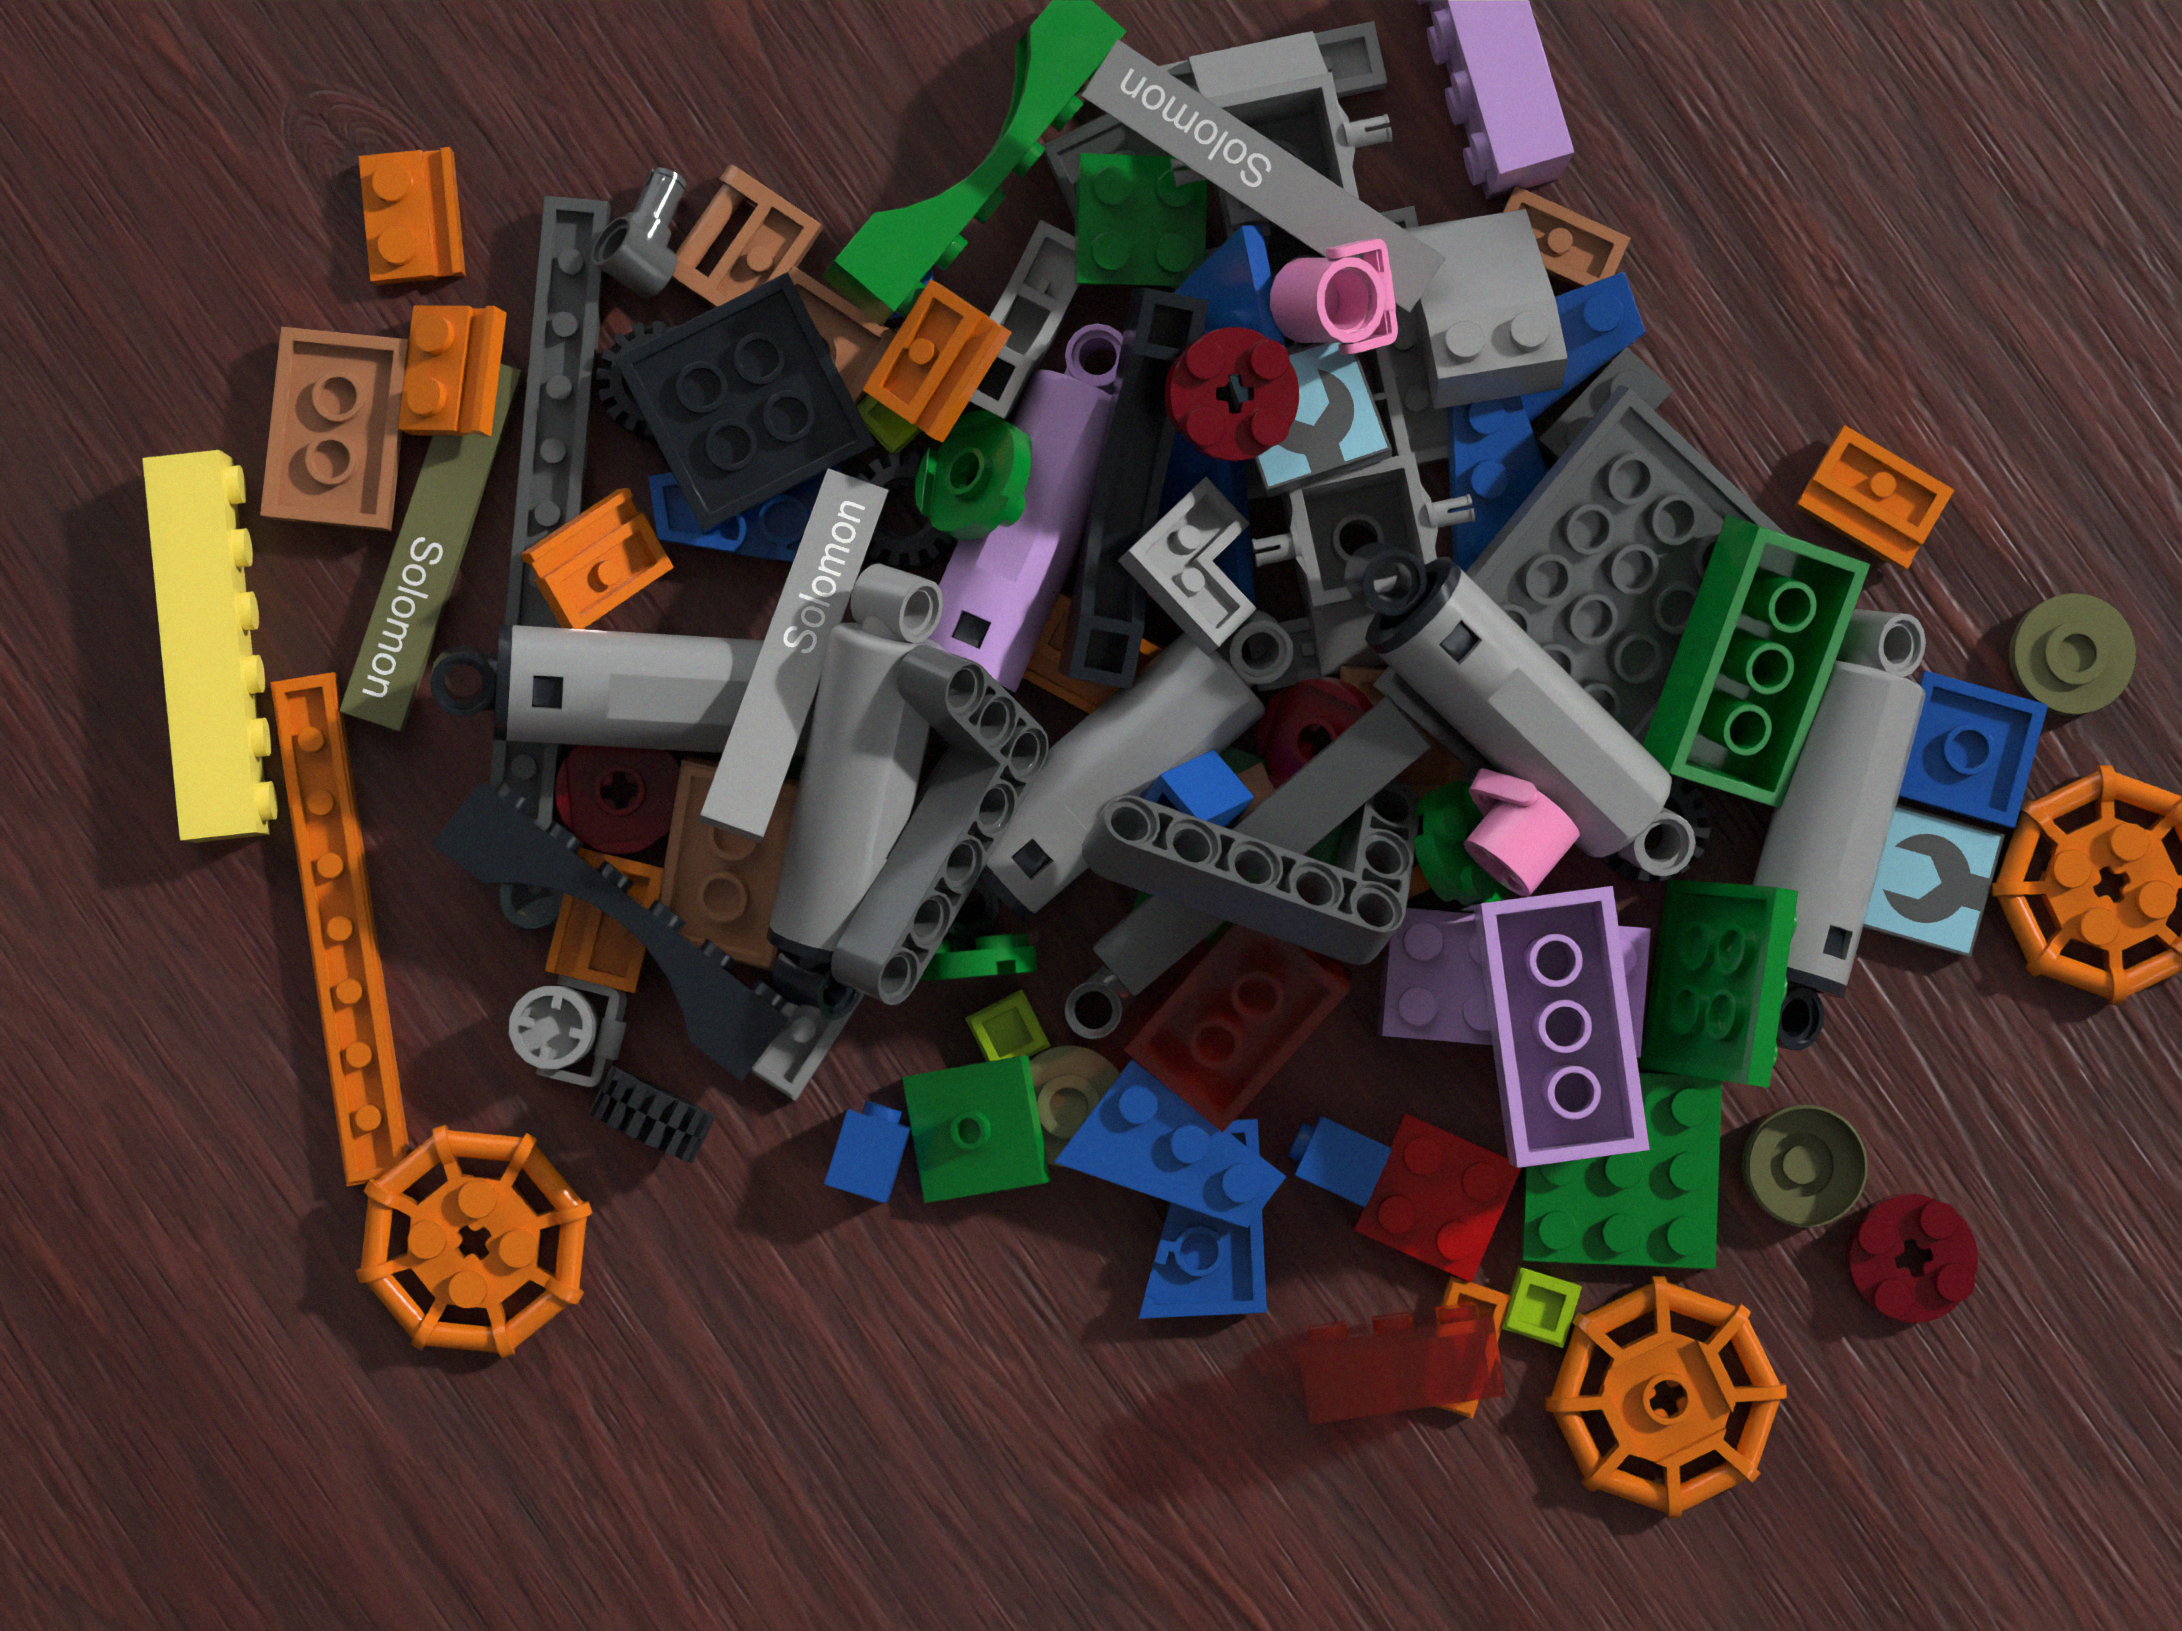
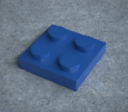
M1920 672L1917 683L1925 690L1926 698L1898 798L2007 829L2015 828L2048 705L1933 672Z

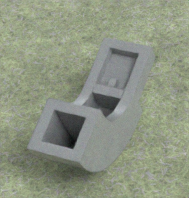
M1040 220L1006 289L989 317L1012 333L969 401L1003 419L1007 418L1023 397L1032 375L1040 369L1072 309L1070 306L1081 286L1074 284V236Z

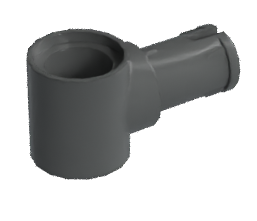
M660 167L656 168L655 171L653 169L649 171L634 211L628 212L624 217L613 220L606 226L597 238L591 253V261L594 265L641 299H649L658 294L669 282L677 264V255L667 247L671 238V231L668 226L687 183L679 174L667 168Z
M1101 965L1085 983H1082L1070 993L1065 1006L1066 1020L1072 1030L1084 1038L1098 1039L1106 1037L1116 1029L1121 1018L1139 1000L1109 967L1106 969ZM1086 992H1101L1111 1001L1112 1016L1108 1023L1101 1028H1086L1076 1018L1075 1004L1079 997Z

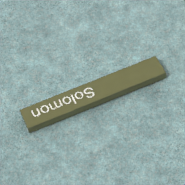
M500 363L491 437H483L479 434L432 436L340 712L404 733L525 375L522 370Z

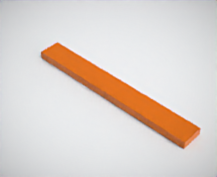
M331 672L270 683L346 1186L368 1183L369 1179H379L409 1155L410 1148L344 713L340 712L342 700L338 674Z

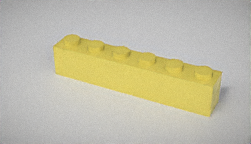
M220 450L143 458L180 841L197 843L270 835L269 820L277 818L278 805L274 784L272 781L265 782L263 757L270 756L271 734L267 719L259 718L256 693H263L265 690V673L260 655L252 654L250 630L258 629L259 612L254 592H246L244 567L252 566L253 552L250 534L247 528L240 529L238 504L246 502V482L243 469L240 465L234 466L233 458Z

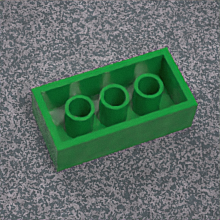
M1726 514L1643 747L1669 774L1781 808L1871 564Z

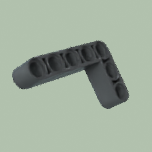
M928 645L914 647L903 658L898 670V691L902 698L953 748L839 940L831 962L832 976L837 983L889 1005L901 1003L914 990L1040 773L1047 758L1049 748L1048 736L1044 729L982 665L973 660Z
M1392 779L1345 819L1342 826L1335 867L1143 798L1125 794L1115 796L1108 801L1082 843V856L1087 866L1094 873L1105 879L1343 962L1362 965L1376 958L1404 920L1415 852L1414 836H1417L1420 816L1414 818L1419 800L1416 793L1407 784L1398 779Z

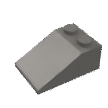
M1526 209L1404 228V230L1446 257L1414 306L1434 409L1561 389L1568 357L1555 296Z

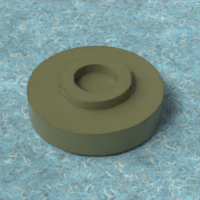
M2080 593L2055 596L2030 609L2016 626L2009 648L2011 672L2021 692L2029 700L2047 704L2048 712L2065 716L2093 712L2113 702L2128 685L2136 660L2133 634L2123 616L2102 599Z
M1074 1045L1053 1047L1040 1052L1029 1060L1047 1162L1058 1167L1066 1166L1054 1163V1160L1120 1075L1117 1068L1103 1055L1094 1050Z
M1797 1104L1779 1108L1765 1116L1754 1127L1744 1146L1742 1174L1751 1198L1766 1214L1778 1221L1793 1226L1816 1227L1839 1219L1855 1205L1867 1179V1154L1859 1134L1845 1118L1824 1107Z

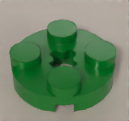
M978 410L963 414L957 419L949 432L951 436L943 442L939 451L937 452L929 447L922 458L916 477L915 498L920 513L930 518L933 527L956 540L968 541L989 534L999 525L1009 527L1020 519L1026 504L1023 493L1030 475L1032 440L1027 433L990 411ZM976 475L972 483L966 485L967 479Z
M1453 781L1427 791L1418 801L1414 818L1424 814V833L1414 836L1415 853L1423 875L1436 895L1445 902L1456 899L1464 905L1460 910L1472 912L1474 911L1473 905L1503 900L1509 889L1484 871L1464 849L1463 843L1484 818L1469 793L1472 783Z
M1027 934L975 937L976 950L966 951L965 939L942 940L918 982L1037 972L1036 946H1028Z

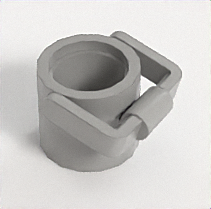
M559 974L557 984L562 986H542L529 991L516 1003L509 1018L511 1042L514 1050L525 1062L537 1067V1075L586 1087H601L613 1064V1060H618L627 1024L623 1022L627 996L623 990ZM577 989L609 996L604 1018L600 1019L595 1004L585 993ZM594 1050L595 1060L591 1076L560 1069L583 1061Z

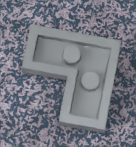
M1205 477L1118 561L1208 656L1257 608L1213 562L1250 523L1214 484Z

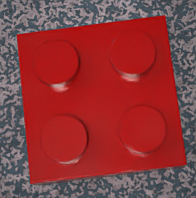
M1403 1113L1389 1144L1392 1151L1366 1208L1362 1206L1353 1230L1472 1283L1522 1167L1517 1168L1510 1165L1509 1160L1501 1155Z

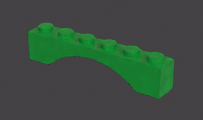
M1052 0L1015 44V79L1009 111L998 139L984 161L967 178L938 196L906 208L873 213L823 273L822 277L879 326H882L895 311L905 319L926 287L920 280L934 264L944 272L964 249L968 241L959 233L973 217L983 225L1007 196L998 186L1011 171L1022 178L1041 156L1045 148L1036 140L1049 125L1060 132L1083 105V102L1075 96V93L1087 79H1092L1117 39L1120 40L1127 31L1092 0Z

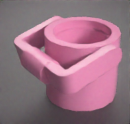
M1359 240L1326 249L1327 258H1298L1287 263L1276 275L1270 291V310L1274 323L1282 334L1289 339L1303 343H1340L1338 344L1340 355L1355 354L1389 345L1397 339L1398 326L1388 249L1383 240ZM1363 253L1364 260L1348 256Z
M1480 769L1469 788V793L1484 819L1463 844L1473 860L1496 881L1521 896L1529 897L1580 836L1579 830L1560 807L1537 791L1533 783L1491 770Z

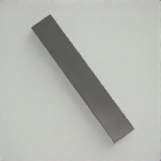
M1386 695L1233 825L1230 830L1304 855L1431 747V743L1392 698ZM1151 895L1100 938L1092 949L1134 996H1137L1225 920Z

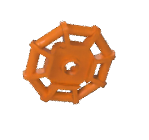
M2097 765L2094 773L2034 801L2025 799L2021 804L2020 816L1996 883H1991L1990 896L1997 897L2027 960L2025 969L2034 977L2041 974L2104 997L2109 1005H2123L2126 997L2182 972V932L2179 937L2166 926L2169 915L2176 907L2177 891L2182 888V875H2177L2161 841L2174 827L2182 843V795H2177L2117 773L2112 765ZM2114 800L2123 801L2160 816L2146 830L2137 824L2116 819ZM2095 801L2094 821L2066 834L2054 824V819ZM2041 835L2052 845L2049 852L2051 858L2047 869L2042 872L2039 881L2023 882L2039 836ZM2103 867H2107L2112 874H2121L2123 877L2124 885L2119 888L2121 897L2115 902L2108 895L2098 897L2094 892L2093 886L2101 881L2099 870ZM2040 894L2056 928V931L2047 940H2045L2024 895ZM2153 937L2166 949V951L2128 969H2123L2122 950ZM2070 940L2090 945L2092 948L2102 951L2103 970L2063 956L2060 952Z
M447 1125L433 1128V1135L379 1179H369L363 1190L368 1195L361 1268H358L355 1272L358 1282L366 1283L413 1339L410 1344L421 1351L424 1346L499 1353L502 1359L515 1355V1348L569 1304L577 1305L582 1298L584 1292L579 1287L587 1216L592 1214L590 1203L588 1200L582 1201L537 1147L535 1144L537 1138L526 1133L523 1138L449 1130ZM458 1157L506 1161L510 1163L502 1178L473 1177L474 1175L462 1173ZM442 1162L448 1180L419 1202L402 1193L438 1163ZM521 1169L525 1171L555 1209L539 1214L513 1184ZM394 1208L411 1217L407 1253L388 1258L392 1212ZM466 1225L473 1231L485 1227L491 1234L485 1243L489 1253L483 1257H479L474 1252L467 1256L463 1254L458 1248L463 1241L459 1230ZM560 1225L555 1273L538 1265L539 1240L541 1229ZM411 1268L436 1299L427 1315L392 1275L393 1273ZM529 1280L546 1289L544 1293L507 1322L502 1305L506 1298ZM447 1304L457 1305L462 1308H487L492 1327L438 1322Z
M1665 1276L1651 1277L1650 1284L1586 1315L1579 1312L1571 1321L1575 1327L1552 1395L1545 1397L1546 1411L1553 1413L1583 1475L1581 1484L1590 1492L1598 1489L1664 1512L1667 1519L1681 1518L1682 1511L1746 1480L1753 1483L1761 1474L1757 1467L1780 1400L1787 1398L1786 1384L1779 1382L1748 1319L1751 1313L1749 1309L1742 1303L1734 1306L1668 1283ZM1653 1311L1654 1331L1621 1347L1606 1335V1333ZM1670 1311L1716 1326V1329L1705 1342L1671 1331ZM1729 1340H1731L1752 1383L1751 1385L1733 1386L1718 1355ZM1597 1344L1611 1357L1608 1367L1603 1373L1599 1393L1579 1395L1595 1345ZM1661 1381H1665L1669 1387L1680 1385L1684 1395L1676 1400L1678 1411L1672 1415H1668L1663 1408L1652 1410L1649 1399L1656 1395L1654 1386ZM1753 1401L1737 1449L1735 1450L1723 1440L1727 1430L1725 1425L1730 1411L1733 1413L1736 1402ZM1601 1410L1616 1441L1603 1457L1580 1411ZM1712 1450H1716L1727 1460L1680 1484L1679 1466ZM1629 1454L1653 1461L1663 1466V1485L1619 1470L1617 1467Z

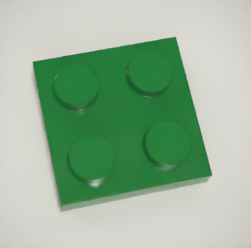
M1078 154L1074 284L1179 288L1205 262L1207 179L1175 187L1174 174H1172L1170 159L1174 157Z

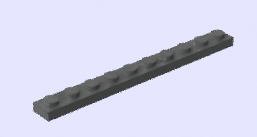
M544 196L505 625L561 628L534 581L537 578L529 563H524L519 554L583 513L605 272L591 261V253L597 238L605 227L609 225L611 206L608 201ZM494 740L490 786L496 790L500 783L504 781L533 803V806L526 814L546 829L555 818V785L559 771L561 744Z

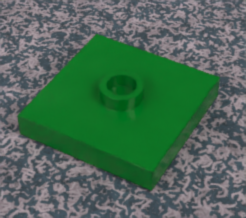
M1028 1054L902 1077L924 1203L1044 1184L1051 1181Z

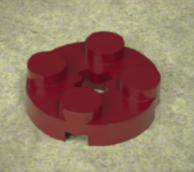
M1228 327L1203 334L1185 348L1181 356L1177 357L1169 369L1165 384L1167 414L1178 433L1181 432L1185 440L1196 447L1193 449L1205 457L1230 462L1260 456L1271 447L1285 440L1297 414L1299 384L1287 350L1279 342L1270 340L1260 332L1247 328ZM1229 376L1237 377L1240 387L1247 388L1248 401L1240 403L1239 413L1236 414L1229 413V406L1226 401L1217 400L1216 389L1227 386Z
M1321 677L1297 682L1292 687L1283 689L1272 697L1265 707L1264 715L1260 718L1257 745L1259 756H1266L1267 766L1272 772V775H1268V778L1275 789L1315 757L1317 745L1309 740L1311 731L1318 732L1325 728L1330 734V739L1333 741L1375 706L1371 704L1361 690L1341 679Z
M578 745L570 752L567 760L563 761L557 774L555 797L559 814L563 822L581 841L598 851L615 855H629L645 851L670 834L681 766L670 750ZM625 773L629 783L638 785V795L630 797L628 807L624 809H617L616 801L609 798L605 799L603 795L604 787L614 784V774Z
M1900 1193L1876 1201L1861 1215L1863 1218L1856 1224L1853 1235L1850 1234L1846 1245L1845 1264L1849 1280L1856 1293L1879 1313L1903 1322L1922 1323L1948 1314L1961 1301L1971 1295L1975 1286L1974 1277L1978 1268L1977 1245L1969 1225L1950 1204L1921 1194ZM1908 1240H1913L1917 1248L1926 1249L1928 1254V1260L1921 1263V1272L1913 1276L1908 1268H1897L1895 1263V1257L1904 1253V1242Z

